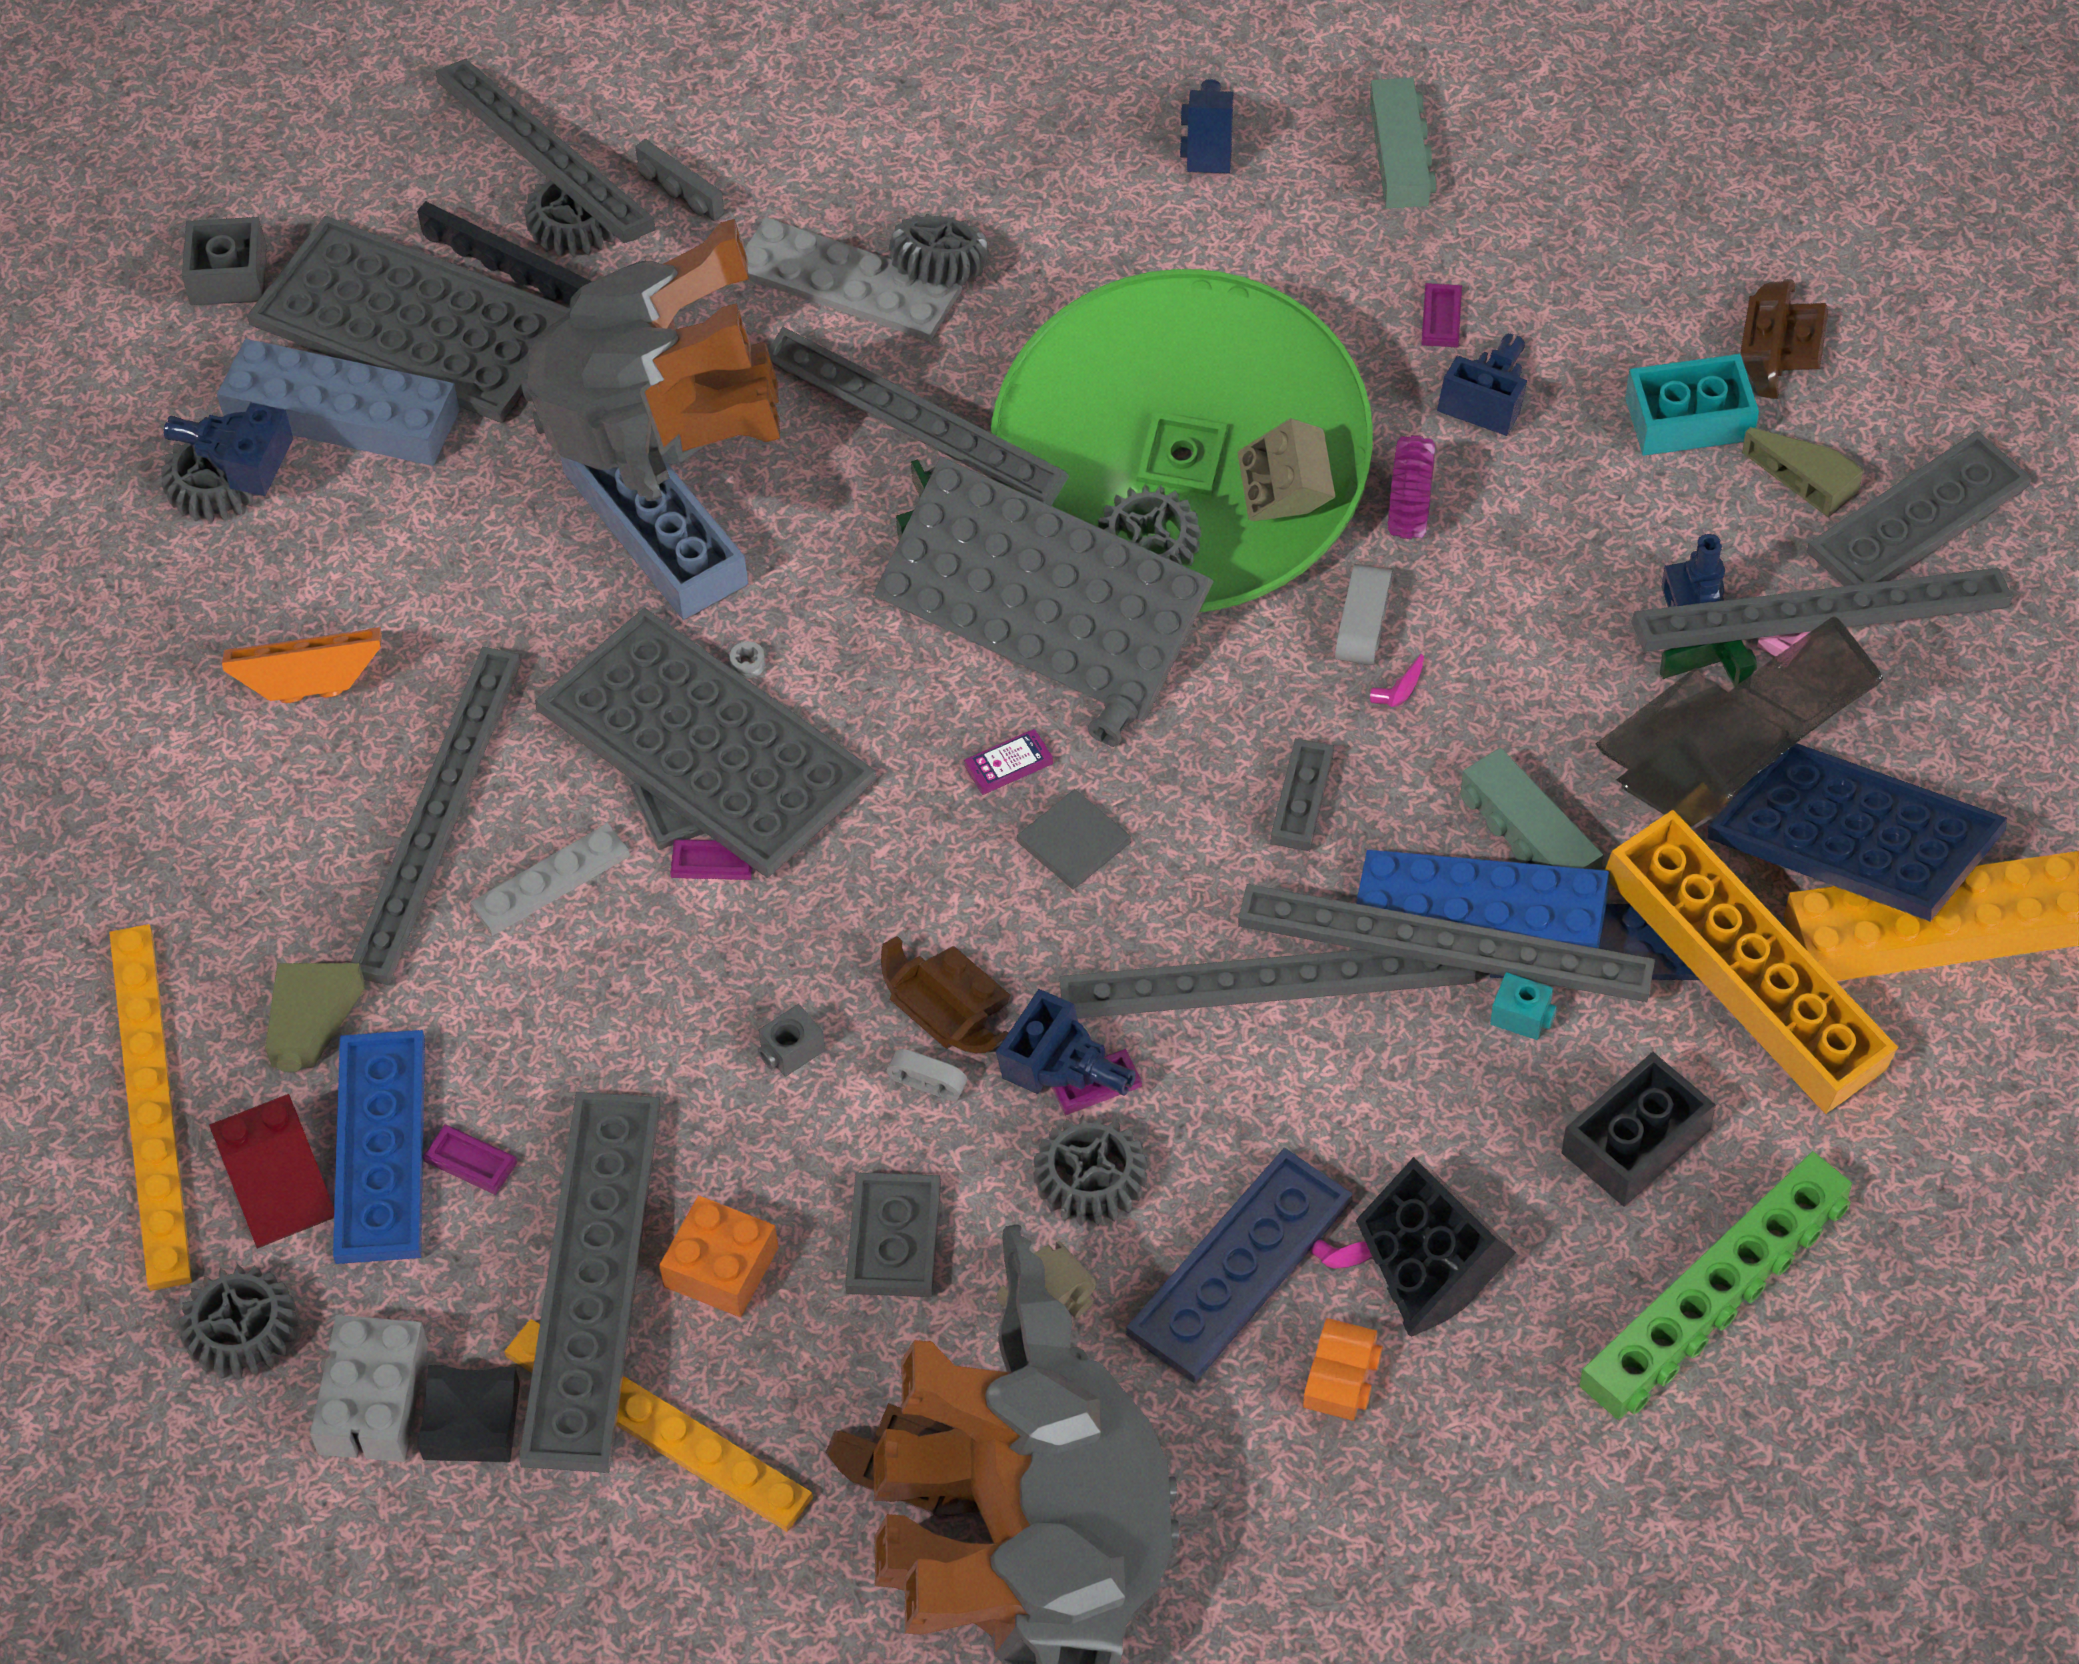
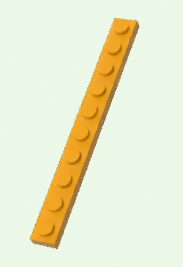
M150 924L110 931L109 934L146 1279L149 1291L193 1282L153 932Z

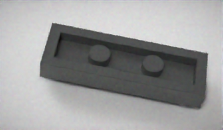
M646 138L635 146L638 162L637 169L646 180L651 181L654 179L663 185L668 195L673 198L678 196L689 204L692 211L699 216L705 214L713 221H716L725 213L722 191Z
M1295 738L1271 832V845L1310 852L1334 755V745Z

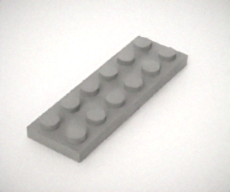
M767 217L764 218L745 247L748 257L749 280L930 342L962 291V286L959 284H953L952 287L939 284L936 287L933 283L922 284L921 280H910L908 275L900 274L898 268L892 266V259Z

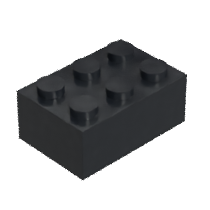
M1651 1052L1565 1128L1561 1153L1625 1207L1711 1130L1716 1104L1657 1054Z

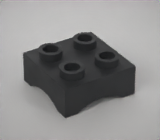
M428 1365L425 1408L418 1439V1447L422 1459L511 1462L520 1387L516 1367L465 1370L444 1365Z

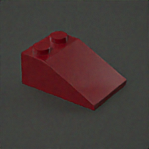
M289 1094L209 1124L257 1249L334 1219V1206Z

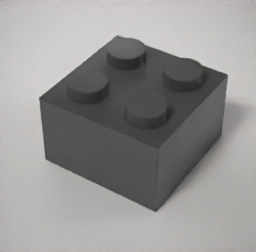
M259 217L186 221L182 279L190 305L256 302L264 294L267 244Z

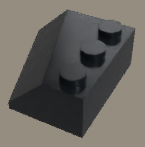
M1415 1157L1407 1163L1356 1219L1375 1264L1380 1267L1387 1282V1290L1391 1299L1397 1304L1404 1321L1402 1323L1406 1332L1411 1337L1449 1320L1465 1309L1516 1253L1433 1170Z

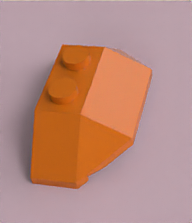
M377 627L334 635L227 649L223 653V671L269 701L280 700L282 703H294L302 700L304 696L316 694L325 698L334 697L341 694L343 690H349L381 648V628Z

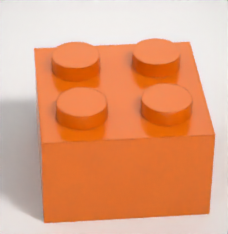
M698 1195L659 1264L664 1287L741 1318L779 1248L775 1225Z

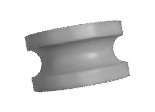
M745 641L736 644L731 649L729 654L731 669L745 679L754 678L764 671L766 665L764 650L759 644ZM745 656L748 659L754 657L755 662L752 664L748 661L741 663V657Z

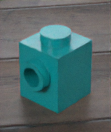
M1506 972L1492 1005L1490 1025L1538 1040L1542 1028L1550 1030L1556 1015L1557 1006L1551 1004L1553 987Z

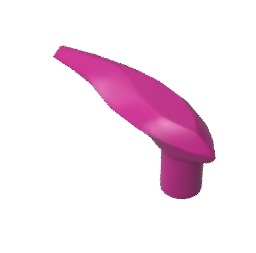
M1420 654L1404 675L1397 679L1392 689L1372 688L1370 693L1371 703L1397 707L1406 701L1416 686L1424 656Z
M1319 1239L1314 1242L1311 1248L1312 1254L1332 1269L1352 1267L1372 1258L1366 1242L1334 1248Z

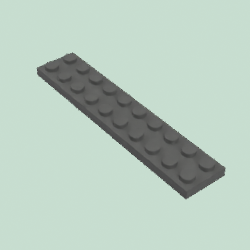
M576 1092L520 1450V1467L610 1472L659 1120L660 1097Z

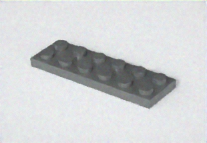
M1977 430L1810 541L1807 553L1843 586L1890 581L2028 488L2031 476Z

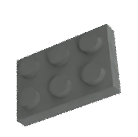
M855 1172L845 1283L846 1294L932 1297L941 1191L940 1175Z

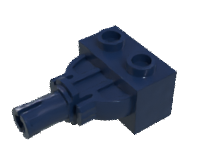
M1215 79L1203 81L1200 90H1190L1189 104L1182 103L1181 126H1188V136H1181L1180 158H1187V172L1230 173L1234 92L1221 91V85Z
M1508 333L1504 335L1498 349L1491 352L1488 362L1487 352H1483L1479 359L1473 361L1457 355L1444 376L1437 411L1508 436L1520 415L1527 380L1520 378L1522 373L1521 365L1516 363L1512 370L1517 358L1525 348L1524 340L1517 336L1512 345L1509 346L1514 334Z
M250 402L246 412L231 413L223 417L209 415V417H205L200 422L170 415L168 422L165 423L163 432L164 438L167 440L195 445L197 456L210 458L218 469L226 473L230 489L266 496L293 441L286 410Z
M1713 534L1702 535L1698 539L1697 551L1691 553L1690 560L1684 563L1664 566L1661 588L1668 607L1724 601L1723 579L1725 567L1720 559L1722 544H1720L1721 540L1718 536Z
M1041 989L1037 990L996 1051L1002 1078L1036 1094H1039L1044 1085L1061 1087L1070 1084L1083 1089L1085 1085L1089 1086L1096 1082L1125 1096L1129 1092V1089L1125 1086L1131 1088L1136 1077L1134 1070L1127 1069L1104 1058L1106 1053L1104 1045L1091 1040L1087 1030L1078 1022L1075 1004Z

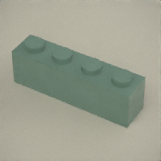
M1414 77L1371 80L1369 103L1385 208L1429 206L1430 193H1436L1435 171L1428 170V166L1432 165V152L1430 144L1424 145V140H1427L1428 130L1426 118H1420L1419 114L1423 113L1422 92H1416Z
M1501 747L1463 770L1460 794L1464 803L1472 810L1477 808L1486 817L1487 826L1495 836L1500 837L1503 835L1511 844L1512 852L1519 862L1594 870L1602 869L1604 855Z

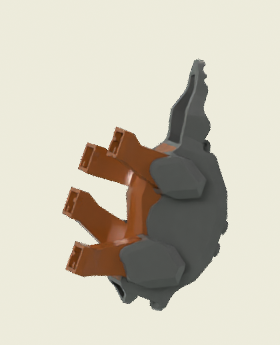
M735 219L720 222L702 244L663 264L654 261L636 262L582 286L570 298V311L543 331L529 350V360L522 362L525 379L521 380V386L526 401H533L536 412H533V419L537 432L539 434L545 433L547 442L564 458L600 470L619 467L625 486L630 490H637L638 495L645 497L646 501H653L662 497L659 484L670 479L665 464H678L710 443L738 435L750 436L763 442L780 439V417L775 405L779 403L778 380L765 341L753 345L750 344L737 303L721 307L704 323L676 329L673 320L680 308L726 285L749 280L748 257Z
M1018 1224L1005 1226L1002 1233L1008 1280V1297L998 1331V1342L1007 1372L955 1366L932 1341L914 1340L901 1360L902 1414L921 1415L956 1428L924 1436H917L905 1430L886 1429L874 1449V1501L894 1502L917 1497L973 1495L994 1544L960 1542L933 1534L905 1515L887 1514L874 1535L875 1587H890L905 1592V1634L924 1635L974 1623L990 1635L994 1641V1655L1003 1664H1120L1126 1625L1136 1617L1157 1591L1172 1547H1176L1178 1543L1179 1524L1177 1520L1171 1519L1170 1504H1174L1176 1500L1177 1481L1175 1477L1169 1476L1167 1459L1146 1415L1102 1364L1094 1360H1088L1085 1351L1079 1347L1069 1348L1072 1316L1066 1306L1052 1297L1046 1290L1043 1261L1029 1250L1032 1241L1021 1236V1226Z

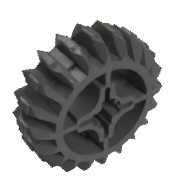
M546 177L545 184H535L534 193L528 194L524 210L527 230L532 235L536 245L542 244L546 253L555 248V252L560 257L565 250H569L574 258L577 250L583 249L589 256L591 246L594 245L595 248L602 251L603 240L613 242L614 234L549 178Z
M926 214L925 217L914 215L912 219H903L900 224L895 225V230L892 233V239H890L889 244L890 259H892V266L898 268L900 274L908 275L910 280L918 279L922 281V284L933 283L936 287L939 284H944L948 287H952L953 284L962 286L966 284V281H976V278L982 275L988 260V242L985 241L986 235L979 232L978 227L969 226L966 220L958 221L955 217L947 218L941 214L939 216Z
M189 443L184 445L174 444L173 453L165 455V465L161 466L163 481L161 484L164 494H167L169 503L173 508L177 507L182 516L190 513L195 521L202 514H205V518L211 523L214 514L219 513L226 521L227 511L233 509L235 513L241 515V503L252 506L253 496H261L230 489L226 473L218 469L210 458L197 456L195 445Z
M1145 484L1142 487V493L1137 494L1135 490L1129 487L1127 490L1128 498L1125 499L1116 494L1114 498L1115 506L1105 505L1103 510L1105 517L1099 518L1097 523L1099 528L1116 536L1122 530L1127 533V538L1132 543L1178 564L1192 566L1194 562L1193 553H1198L1200 549L1198 539L1201 537V527L1197 525V513L1190 511L1191 507L1187 499L1179 501V494L1176 490L1166 496L1162 485L1157 488L1156 492H1150L1149 486ZM1168 520L1174 523L1180 532L1177 541L1171 538L1170 533L1166 531Z
M1082 1115L1077 1125L1072 1124L1066 1118L1063 1123V1131L1052 1127L1049 1132V1140L1041 1139L1039 1144L1040 1153H1036V1156H1034L1035 1171H1033L1034 1183L1039 1185V1197L1041 1200L1047 1199V1207L1050 1209V1212L1060 1209L1061 1217L1064 1221L1072 1216L1073 1212L1077 1213V1222L1080 1226L1085 1222L1086 1215H1093V1221L1097 1226L1102 1222V1214L1107 1213V1216L1115 1222L1116 1218H1118L1117 1207L1129 1213L1132 1208V1200H1140L1142 1187H1145V1184H1147V1173L1145 1171L1148 1168V1162L1145 1155H1143V1146L1140 1140L1133 1141V1133L1130 1128L1120 1131V1124L1117 1119L1108 1126L1104 1125V1119L1101 1115L1097 1117L1095 1123H1088L1087 1118ZM1109 1152H1112L1121 1160L1125 1167L1123 1173L1116 1170L1115 1165L1108 1161ZM1058 1165L1065 1168L1066 1173L1073 1177L1071 1187L1058 1176L1056 1172Z
M237 1264L234 1273L227 1275V1272L220 1268L218 1279L212 1281V1279L204 1276L203 1284L205 1288H191L190 1295L193 1301L182 1302L184 1316L179 1318V1327L182 1331L181 1341L183 1346L187 1347L190 1359L194 1362L199 1361L201 1368L206 1373L214 1368L217 1376L223 1379L229 1372V1368H231L234 1377L240 1380L243 1368L249 1367L250 1372L257 1376L259 1372L258 1363L264 1361L267 1366L273 1368L275 1362L271 1354L274 1352L278 1355L286 1356L287 1348L284 1342L294 1341L295 1333L293 1327L298 1326V1317L296 1312H294L296 1308L295 1301L292 1296L288 1295L287 1286L282 1281L277 1282L275 1275L270 1271L262 1276L260 1269L254 1265L245 1274L243 1267ZM239 1297H253L255 1299L242 1300ZM220 1305H222L217 1312L213 1313ZM235 1310H237L240 1319H243L240 1321L242 1326L241 1332H239L236 1323H233L236 1320ZM264 1328L261 1333L254 1337L260 1329ZM231 1341L237 1345H223L220 1343Z

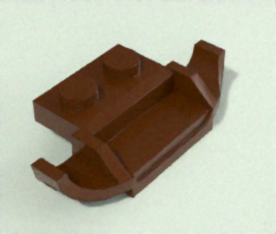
M1792 279L1768 282L1760 287L1754 296L1749 297L1740 352L1746 372L1751 377L1757 394L1760 397L1778 399V376H1782V370L1820 369L1828 319L1827 304H1791L1790 295L1791 292H1795L1796 288Z
M898 936L883 943L881 967L884 982L891 992L890 1000L945 1049L954 1046L965 1052L977 1054L986 1053L1001 1045L1008 1032L1004 1031L994 1035L985 1028V1024L989 1016L1008 1004L1011 995L955 946L944 950L926 961L921 956L909 961L903 952V941Z
M888 1403L873 1441L847 1432L834 1430L826 1454L838 1470L854 1485L874 1491V1449L886 1429L905 1430L917 1436L950 1431L955 1428L921 1415L902 1414V1408ZM973 1495L929 1496L900 1500L934 1516H956L962 1513L980 1512Z

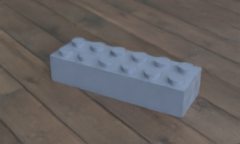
M250 339L244 340L217 393L223 416L236 412H246L250 402L284 409L287 412L293 436L434 466L460 411L454 383Z
M560 456L564 474L682 620L689 618L748 585L745 556L669 464H665L670 479L659 484L662 497L653 501H646L645 497L638 495L637 490H630L625 486L619 467L600 470Z

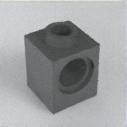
M799 1003L758 1030L761 1045L758 1048V1053L762 1061L771 1070L777 1067L785 1077L826 1051L822 1029ZM788 1041L796 1042L795 1044L789 1046L782 1045L783 1043Z

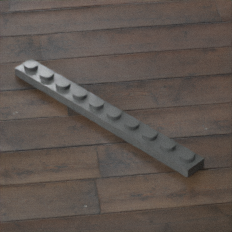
M465 58L435 70L438 84L624 244L655 231L654 217Z
M783 326L768 349L774 366L981 474L1051 506L1069 478V475L1064 470Z
M1991 568L1634 611L1631 623L1643 652L2005 608L2009 607L2013 596L2000 569Z
M483 646L481 648L350 962L359 963L363 978L366 981L390 985L521 665L518 653Z
M1251 884L1246 885L1238 917V927L1505 976L1507 972L1539 983L1646 1003L1648 1002L1655 959Z
M1360 949L1059 976L1061 998L1075 1004L1077 1018L1474 984L1476 974L1475 970Z

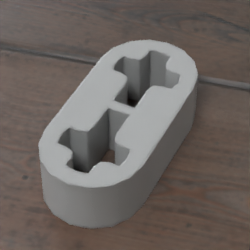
M906 1049L897 1050L887 1067V1074L892 1080L953 1102L959 1099L967 1083L966 1075L957 1067Z

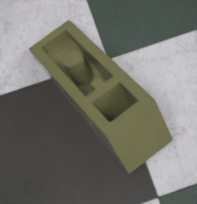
M1753 427L1746 431L1742 453L1827 517H1830L1859 493L1863 470L1853 460L1844 457L1835 449Z

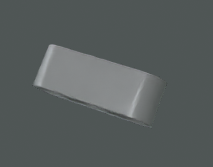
M1354 564L1338 633L1335 653L1336 660L1375 665V651H1378L1382 632L1381 624L1385 618L1388 604V590L1391 589L1392 569Z

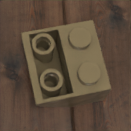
M1290 418L1237 451L1248 519L1251 521L1308 514L1335 498L1323 428Z

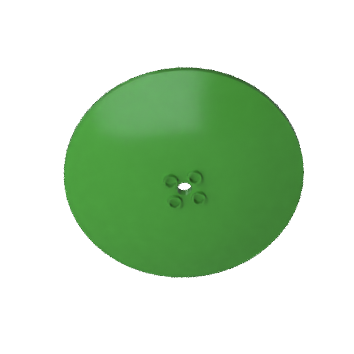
M1171 269L1125 277L1084 294L1059 310L1035 332L1014 359L1000 388L991 423L992 434L1064 470L1069 475V478L1051 506L1098 527L1099 518L1105 517L1103 511L1105 505L1115 506L1114 498L1116 494L1125 499L1128 498L1127 490L1129 487L1135 490L1137 494L1142 493V487L1145 484L1149 486L1150 492H1156L1157 488L1162 485L1166 496L1176 490L1179 494V501L1187 499L1190 503V511H1195L1198 515L1197 525L1201 527V537L1198 539L1200 549L1198 553H1193L1194 562L1192 566H1183L1203 574L1214 581L1199 612L1232 607L1262 597L1284 586L1320 559L1340 537L1355 513L1369 476L1373 448L1371 409L1364 382L1353 359L1330 328L1305 306L1268 285L1238 275L1201 269ZM1290 418L1323 428L1335 498L1308 514L1260 521L1249 520L1237 451ZM1181 447L1188 448L1193 452L1189 459L1183 461L1175 459L1172 453ZM1168 520L1166 531L1170 533L1171 538L1177 541L1180 532L1175 524ZM1121 530L1118 536L1131 542L1127 538V533Z

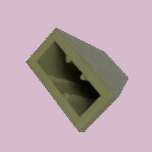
M277 963L265 1046L272 1067H277L279 1070L289 1073L297 1072L301 1068L314 1067L364 991L365 981L359 963Z

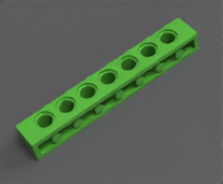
M1812 1151L1582 1369L1579 1387L1617 1420H1620L1628 1411L1633 1415L1637 1414L1650 1399L1651 1395L1648 1392L1657 1383L1663 1387L1666 1386L1680 1369L1678 1363L1687 1355L1692 1359L1699 1355L1709 1341V1338L1706 1337L1716 1327L1720 1331L1727 1328L1738 1313L1736 1308L1744 1300L1748 1303L1755 1301L1766 1287L1764 1281L1773 1272L1777 1276L1783 1274L1795 1258L1793 1253L1801 1245L1806 1249L1810 1248L1820 1237L1823 1231L1821 1226L1829 1218L1836 1222L1845 1214L1851 1204L1848 1197L1852 1182ZM1804 1203L1811 1206L1813 1209H1803L1799 1207L1797 1204ZM1777 1230L1782 1232L1785 1236H1775L1772 1235L1769 1231ZM1750 1257L1754 1259L1757 1263L1749 1264L1742 1261L1740 1258ZM1721 1284L1726 1286L1729 1290L1719 1291L1714 1289L1711 1285ZM1683 1312H1694L1698 1314L1700 1318H1688L1683 1314ZM1664 1339L1670 1342L1671 1345L1667 1347L1659 1346L1653 1340ZM1636 1367L1643 1373L1638 1375L1630 1374L1624 1368Z

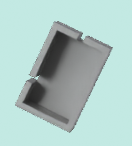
M336 1315L328 1349L331 1358H326L310 1432L318 1455L357 1458L359 1449L353 1433H359L358 1439L366 1459L405 1462L429 1344L422 1322Z

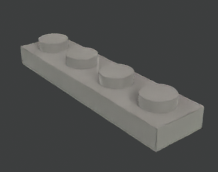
M606 823L470 902L471 908L489 933L494 936L630 857L629 849L611 826Z

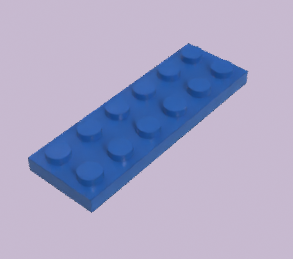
M1367 850L1356 904L1599 949L1611 878L1609 871Z
M423 1030L340 1036L333 1258L336 1264L421 1258L425 1036Z

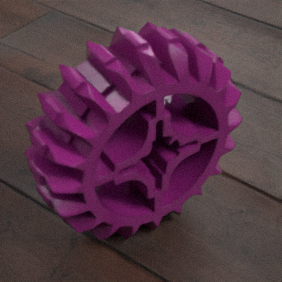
M1411 435V437L1401 436L1397 441L1388 515V530L1392 536H1399L1402 539L1423 538L1427 532L1436 447L1432 439Z

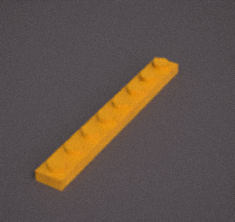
M533 1319L527 1322L504 1351L508 1359L533 1373L540 1324ZM623 1376L616 1426L784 1531H789L813 1499L811 1491Z

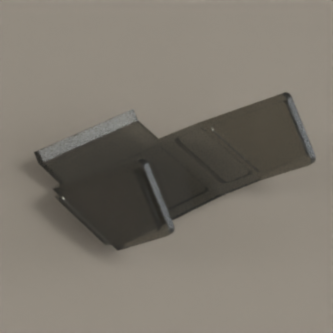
M1832 616L1729 692L1704 678L1695 667L1599 740L1596 746L1603 755L1628 769L1616 779V781L1622 784V789L1664 815L1673 809L1692 827L1734 798L1733 792L1841 709L1883 681V676L1846 626L1837 617Z

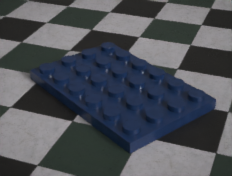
M1786 739L1708 826V839L1931 922L2006 831L2007 817Z

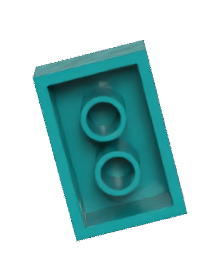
M1741 354L1629 369L1625 399L1642 456L1744 442L1746 431L1750 427L1756 428L1759 409Z

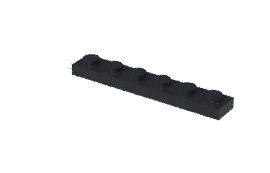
M427 201L417 210L421 231L429 241L434 243L441 241L451 246L462 257L469 255L476 258L487 269L491 271L498 269L510 275L519 285L529 284L539 289L548 299L554 300L558 298L570 305V298L582 286L592 282Z

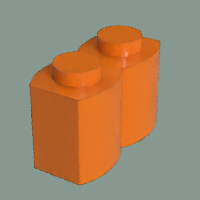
M1326 1318L1307 1380L1303 1408L1355 1421L1358 1408L1362 1410L1367 1409L1372 1384L1365 1382L1369 1370H1378L1383 1346L1376 1344V1330Z

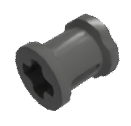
M1112 694L1105 700V709L1100 716L1088 725V731L1094 739L1114 747L1121 741V732L1125 726L1136 719L1138 711L1128 699Z

